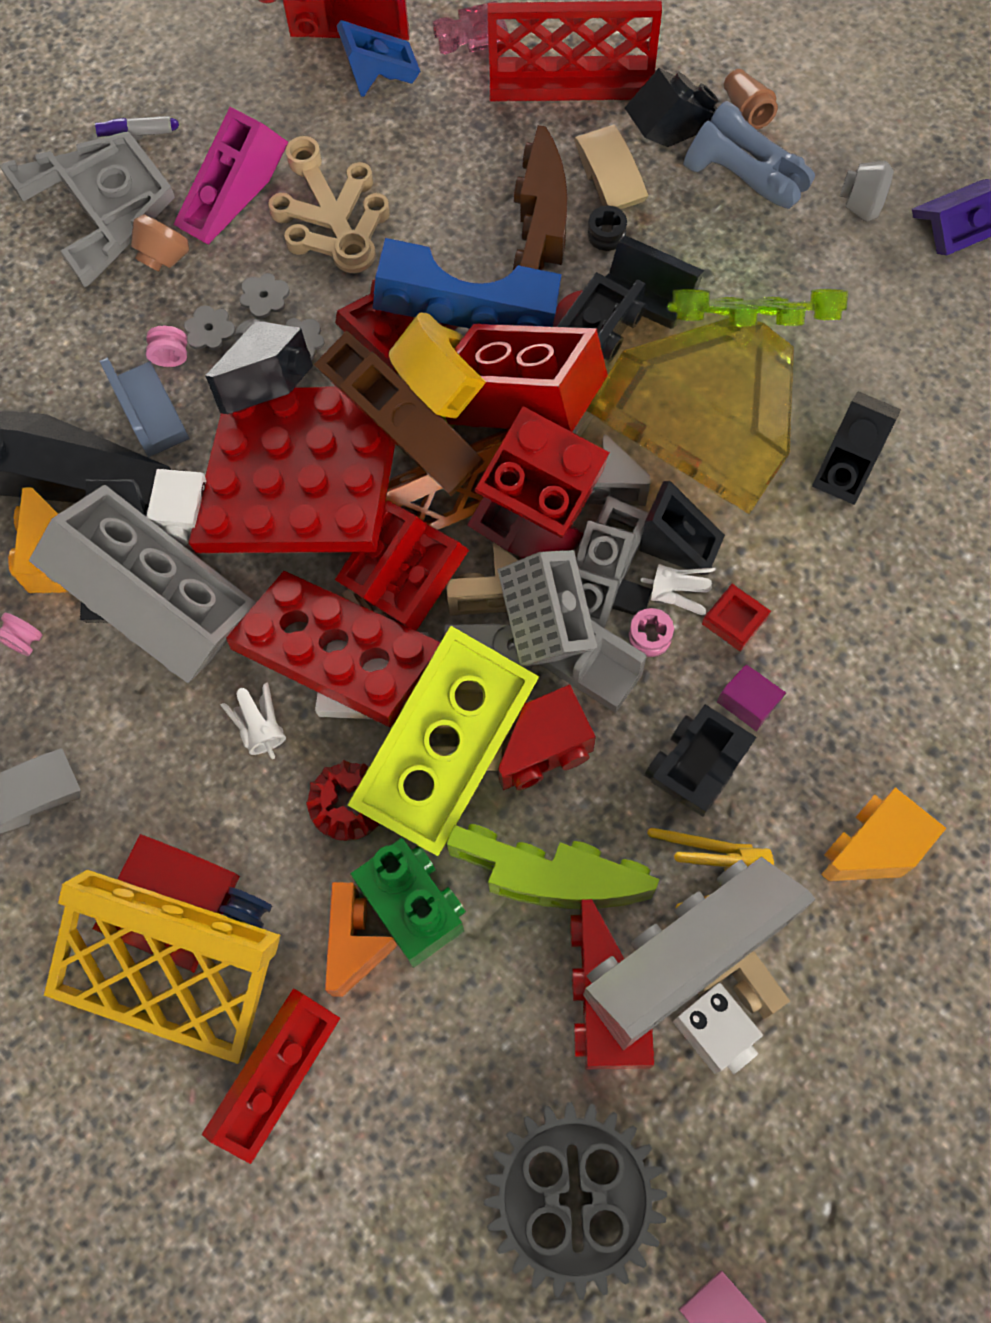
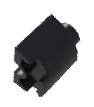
M705 704L695 719L687 715L682 719L670 739L677 746L669 755L660 751L649 765L644 776L650 779L651 783L703 817L716 801L757 737Z

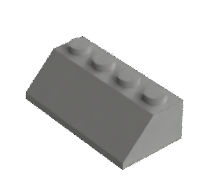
M106 485L101 486L53 517L29 559V562L44 572L49 579L83 602L88 609L105 619L131 642L140 646L186 683H189L211 662L227 642L226 637L256 603Z
M760 857L748 867L743 860H740L716 879L722 886L707 898H704L699 891L680 904L674 910L679 919L663 931L656 923L636 937L630 943L636 951L623 961L618 963L611 956L587 975L592 984L585 989L583 996L620 1047L625 1050L791 923L816 900L808 889L763 857Z

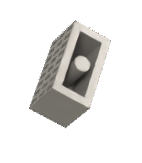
M574 550L538 552L497 569L520 666L552 663L597 648Z

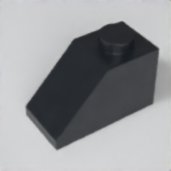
M255 321L205 377L219 412L228 415L289 394L313 367L301 328Z

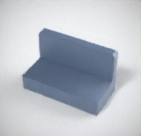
M108 357L99 361L148 458L189 439L151 361L118 376Z

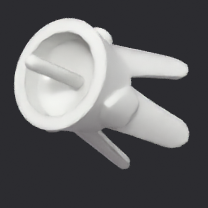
M659 564L655 580L641 578V582L653 584L651 601L675 604L705 616L706 609L704 606L674 591L709 592L712 589V581L710 579L684 574L708 573L715 571L716 568L677 570Z
M268 682L263 684V694L259 700L261 713L249 692L244 688H239L237 699L240 706L235 707L233 711L225 703L220 704L221 707L239 728V734L244 746L248 748L249 754L257 755L268 751L270 758L275 759L272 749L282 744L286 737L283 734V728L276 722Z

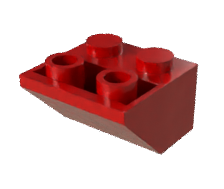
M523 406L476 486L475 492L563 539L603 473L610 452Z

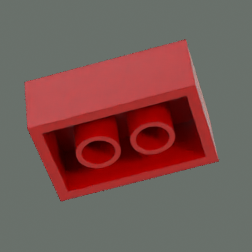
M473 324L454 350L486 383L457 419L446 417L448 424L510 429L521 408L524 406L573 432L608 377L597 329Z

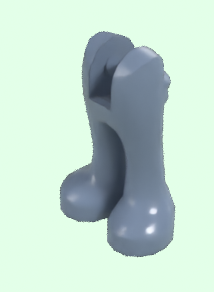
M729 101L723 102L715 111L711 122L706 121L689 147L683 163L686 168L693 172L702 171L712 162L720 164L735 173L765 199L786 209H790L800 200L801 192L807 191L815 178V173L805 164L804 158L787 152L766 138L749 124L742 116L740 109Z

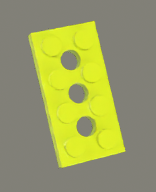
M450 626L347 805L434 855L439 856L451 835L454 825L457 824L539 676ZM464 681H472L478 684L483 692L481 705L473 711L463 710L455 700L456 688ZM440 725L451 727L458 736L456 749L451 754L445 756L436 754L429 744L431 732ZM415 770L427 772L433 781L431 793L422 800L410 799L405 794L403 788L406 776Z

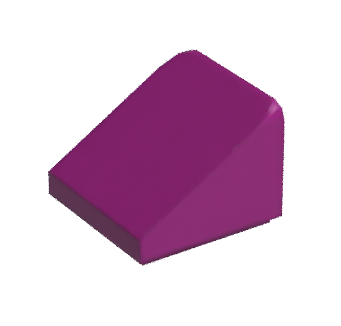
M746 664L721 691L717 703L757 732L786 695V692Z

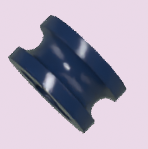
M230 887L227 893L230 896V902L225 906L221 905L219 913L226 917L263 928L264 923H262L261 917L266 912L270 913L273 906L254 895Z

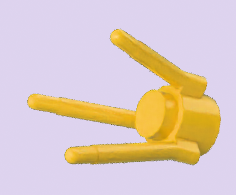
M649 828L647 831L648 836L651 838L726 854L676 852L674 855L676 862L724 867V872L740 860H743L748 867L760 857L774 865L773 854L769 848H753L752 844H734L658 828Z

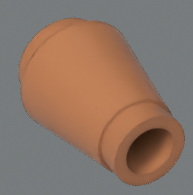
M736 69L728 74L724 81V89L727 91L731 103L740 109L744 119L755 129L767 126L774 119L778 110L775 93L742 69Z

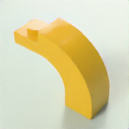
M419 313L389 351L390 361L412 391L436 415L457 419L486 381L454 350L464 336L460 332L441 326L430 314Z

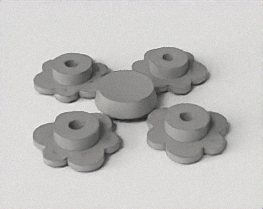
M270 273L263 274L260 279L257 277L245 279L242 283L244 294L240 297V304L246 309L250 308V312L255 318L241 323L236 331L234 324L229 321V315L226 310L217 309L214 311L212 307L206 305L198 307L194 311V318H190L184 323V328L188 333L187 341L189 345L194 349H202L207 346L211 350H217L222 346V341L231 339L234 334L235 341H237L255 321L267 322L262 318L269 316L272 311L280 312L284 309V299L290 293L288 284L285 281L276 280L275 276ZM291 318L286 322V326L302 329L312 360L315 357V350H319L324 346V338L320 335V324L314 319H306L301 322L297 318Z

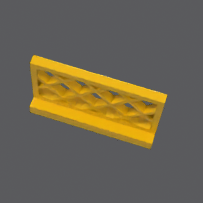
M85 870L62 883L58 904L65 907L43 996L239 1064L245 1056L269 961L276 955L281 935L90 870ZM83 914L95 918L105 938L87 947L76 928L79 915ZM115 926L121 927L122 929L117 931ZM130 931L144 935L154 954L135 963L121 936ZM163 942L170 944V946L165 947ZM109 944L123 970L105 979L91 952ZM71 948H72L75 954H73V955L70 956V952H71ZM180 948L193 952L203 971L183 980L170 953ZM212 959L217 960V961H220V962L214 964V962L212 961ZM76 960H79L93 985L84 991L63 984L67 965ZM158 960L172 987L153 996L139 969ZM229 965L252 972L247 990L234 997L219 973L220 970ZM126 976L141 1003L131 1008L119 1004L109 985ZM207 977L221 1004L202 1013L188 987ZM175 993L190 1018L180 1025L167 1021L158 1005V1002ZM244 1001L242 1011H240L237 1004ZM226 1011L236 1029L233 1043L216 1038L206 1020Z

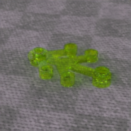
M843 289L811 290L810 301L788 302L786 297H762L751 300H744V298L740 297L710 299V291L674 290L673 301L668 302V310L677 312V320L683 321L704 320L705 312L729 316V325L754 326L757 325L758 313L762 315H776L777 325L800 326L805 325L806 310H814V319L841 320L842 311L847 310L849 291Z

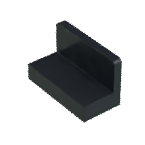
M625 235L618 241L610 271L605 277L628 290L632 288L637 279L644 282L646 286L642 301L647 304L643 317L673 329L690 311L705 270Z

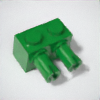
M400 838L392 845L380 848L372 859L354 870L350 875L414 968L464 932L463 923L459 917L465 914L466 911L449 887L440 892L429 875L435 872L436 868L420 846H416L411 850L405 840Z

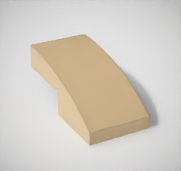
M615 124L575 137L574 142L588 180H594L603 206H615L621 210L645 202L649 196L633 156Z

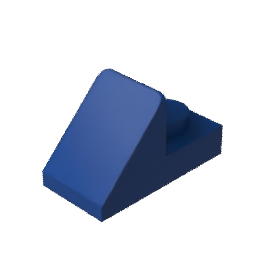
M342 20L336 26L361 97L366 95L379 74L390 80L397 79L413 84L421 72L408 41Z

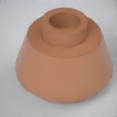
M145 214L134 219L131 247L138 250L135 257L136 260L159 272L162 265L171 268L189 252L188 239L182 236V234Z

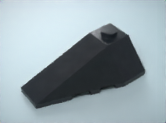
M8 410L0 412V496L21 497L22 488H33L44 500L77 503L86 497V480H134L139 485L145 508L148 510L157 469L171 470L165 464L48 414Z

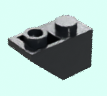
M658 68L624 108L644 138L670 147L696 136L706 121L711 122L717 110L715 105L719 100L706 85L701 83L697 87L680 72L673 75Z
M858 391L849 405L812 487L855 505L901 409Z

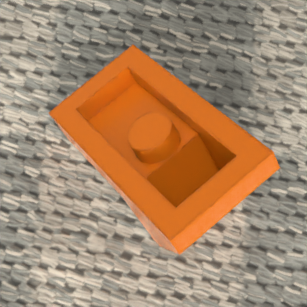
M332 882L325 991L332 997H343L397 946L393 937L357 936V930H365L367 899L359 898V891L354 883Z

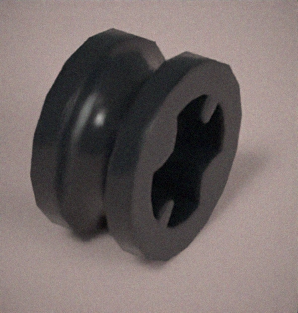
M609 205L595 209L590 214L588 221L589 242L599 250H615L618 241L626 235L627 218L624 212L615 206ZM603 225H612V232H604Z

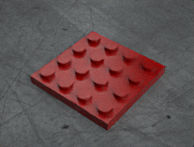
M336 386L294 388L289 394L228 415L221 413L205 475L206 484L195 528H192L189 545L195 553L377 552L395 443Z

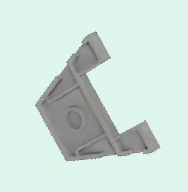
M129 131L76 144L78 151L54 156L51 151L36 154L37 161L17 165L16 161L12 160L0 165L5 177L23 202L62 181L98 229L60 250L66 263L84 288L90 285L131 243L133 221L135 218L145 214L155 219L175 198L170 184Z

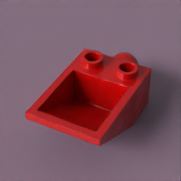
M258 0V1H259V2H262V3L270 4V3L275 2L276 0ZM283 0L290 37L340 38L336 27L340 20L402 40H409L410 37L406 0Z

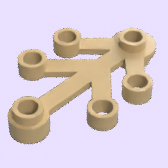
M299 136L292 139L286 146L289 167L297 175L305 178L319 206L295 200L287 193H277L268 202L271 216L278 223H287L295 218L330 228L336 238L309 232L306 226L294 224L288 227L284 234L288 250L296 255H302L312 250L333 256L335 265L340 270L348 273H359L368 269L376 257L375 246L370 239L377 224L385 222L390 216L387 197L380 193H373L364 199V213L355 230L351 229L347 221L360 194L368 191L373 185L370 166L363 162H357L348 167L346 172L347 180L336 201L319 168L322 158L317 141L308 136ZM357 176H365L363 179H355ZM281 206H288L286 209L277 210ZM376 206L382 207L380 210H371ZM297 237L304 238L302 241H293Z

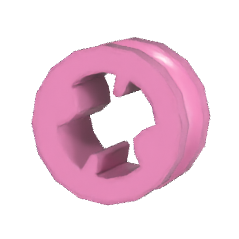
M157 326L147 332L146 341L148 346L146 348V357L153 364L163 367H176L186 361L187 351L185 348L187 346V336L182 330L172 326Z
M648 608L638 612L631 622L629 632L630 644L646 654L647 657H655L665 653L671 644L674 632L673 621L668 614L659 609ZM646 624L656 625V632L663 633L664 637L658 634L656 641H647L646 633L638 632V629L645 631Z
M3 613L1 617L3 625L0 628V642L20 654L30 656L33 652V649L30 647L33 641H40L43 634L24 620L12 614Z

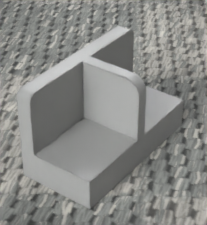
M591 620L597 644L596 649L556 662L539 665L616 713L641 678L647 656L642 651Z

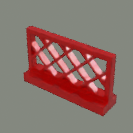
M662 0L488 3L490 102L631 100L655 73L662 17ZM651 17V22L638 32L627 24L633 18ZM591 18H602L607 22L595 33L584 25ZM515 19L521 25L513 32L508 33L497 24V20ZM547 19H559L564 23L553 33L541 25ZM618 31L627 40L614 49L604 40ZM530 32L542 40L532 49H529L520 42ZM572 32H576L584 41L572 49L562 40ZM637 47L646 55L626 54H628ZM551 48H553L562 56L542 55H544ZM593 48H596L604 56L584 55ZM511 49L520 57L500 56L504 54L507 50Z

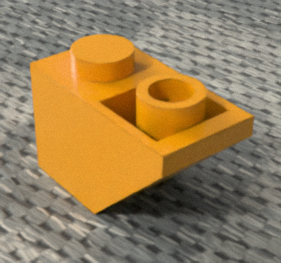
M22 488L20 506L15 507L13 517L17 536L15 548L10 550L8 556L10 573L28 593H70L29 562L48 524L58 513L33 488Z
M896 787L883 800L874 794L855 817L862 823V826L852 838L843 832L824 854L831 863L821 875L828 881L901 878L916 867L946 830V827Z

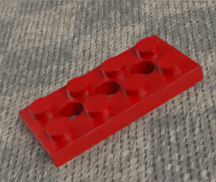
M283 571L226 637L231 650L390 728L396 721L440 644L439 641L286 571ZM292 623H307L306 628L302 631L284 632L286 627ZM342 640L347 642V645L342 650L332 652L323 650L332 641ZM380 658L388 661L387 666L382 670L368 672L363 669L364 664L372 659Z

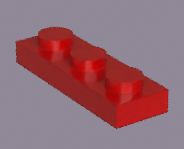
M293 988L201 1135L210 1143L252 1164L341 1018Z

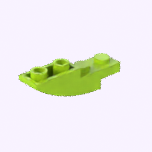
M469 824L468 829L454 825L447 842L450 856L492 871L488 881L489 892L516 901L545 907L580 909L581 900L592 899L597 909L629 905L652 899L660 880L650 876L651 870L641 863L628 859H622L620 864L600 857L602 852L598 848L580 841H573L571 846L560 842L553 861L545 859L546 853L531 844L517 842L516 847L499 842L496 840L498 835L495 832L476 824Z

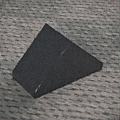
M663 481L645 520L639 551L685 569L712 568L725 534L671 481ZM708 572V573H698V574H700V575H709V572Z

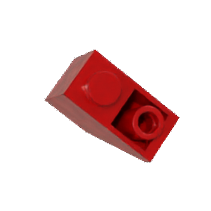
M570 684L523 705L498 768L499 783L503 791L515 786L516 790L527 789L542 781L544 778L543 773L559 766L562 767V770L573 769L590 758L589 753L594 751L596 736Z

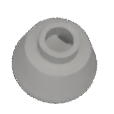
M887 161L860 163L856 172L848 170L840 197L847 198L845 207L865 222L879 217L892 182L894 170Z

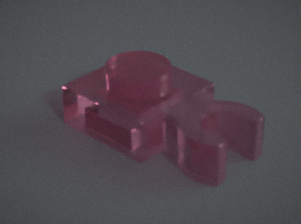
M488 3L458 10L459 19L457 20L444 17L433 21L434 37L438 38L440 54L452 53L463 44H467L469 52L489 48ZM504 19L497 20V24L508 32Z

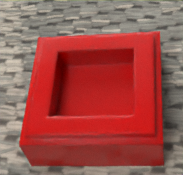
M732 583L705 615L702 625L741 652L768 619L771 610Z

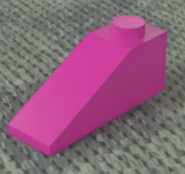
M230 106L173 225L209 245L270 181L289 142L263 123Z

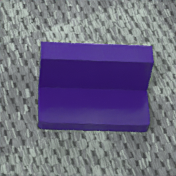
M991 179L977 181L912 208L913 218L931 220L937 254L947 256L991 237Z

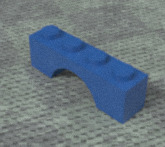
M385 238L375 277L373 309L414 318L419 313H427L438 323L468 329L473 324L552 327L562 274L518 265L508 276L495 282H466L442 270L435 262L430 247Z

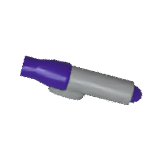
M170 116L130 119L116 118L106 122L95 123L97 137H107L129 131L135 140L141 139L143 135L169 134L179 127L178 120L170 118Z

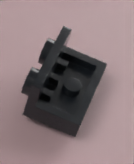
M596 272L557 327L597 329L603 357L611 362L622 345L624 337L621 335L627 326L635 328L646 310L647 304L642 301L646 284L637 279L632 288L628 290Z

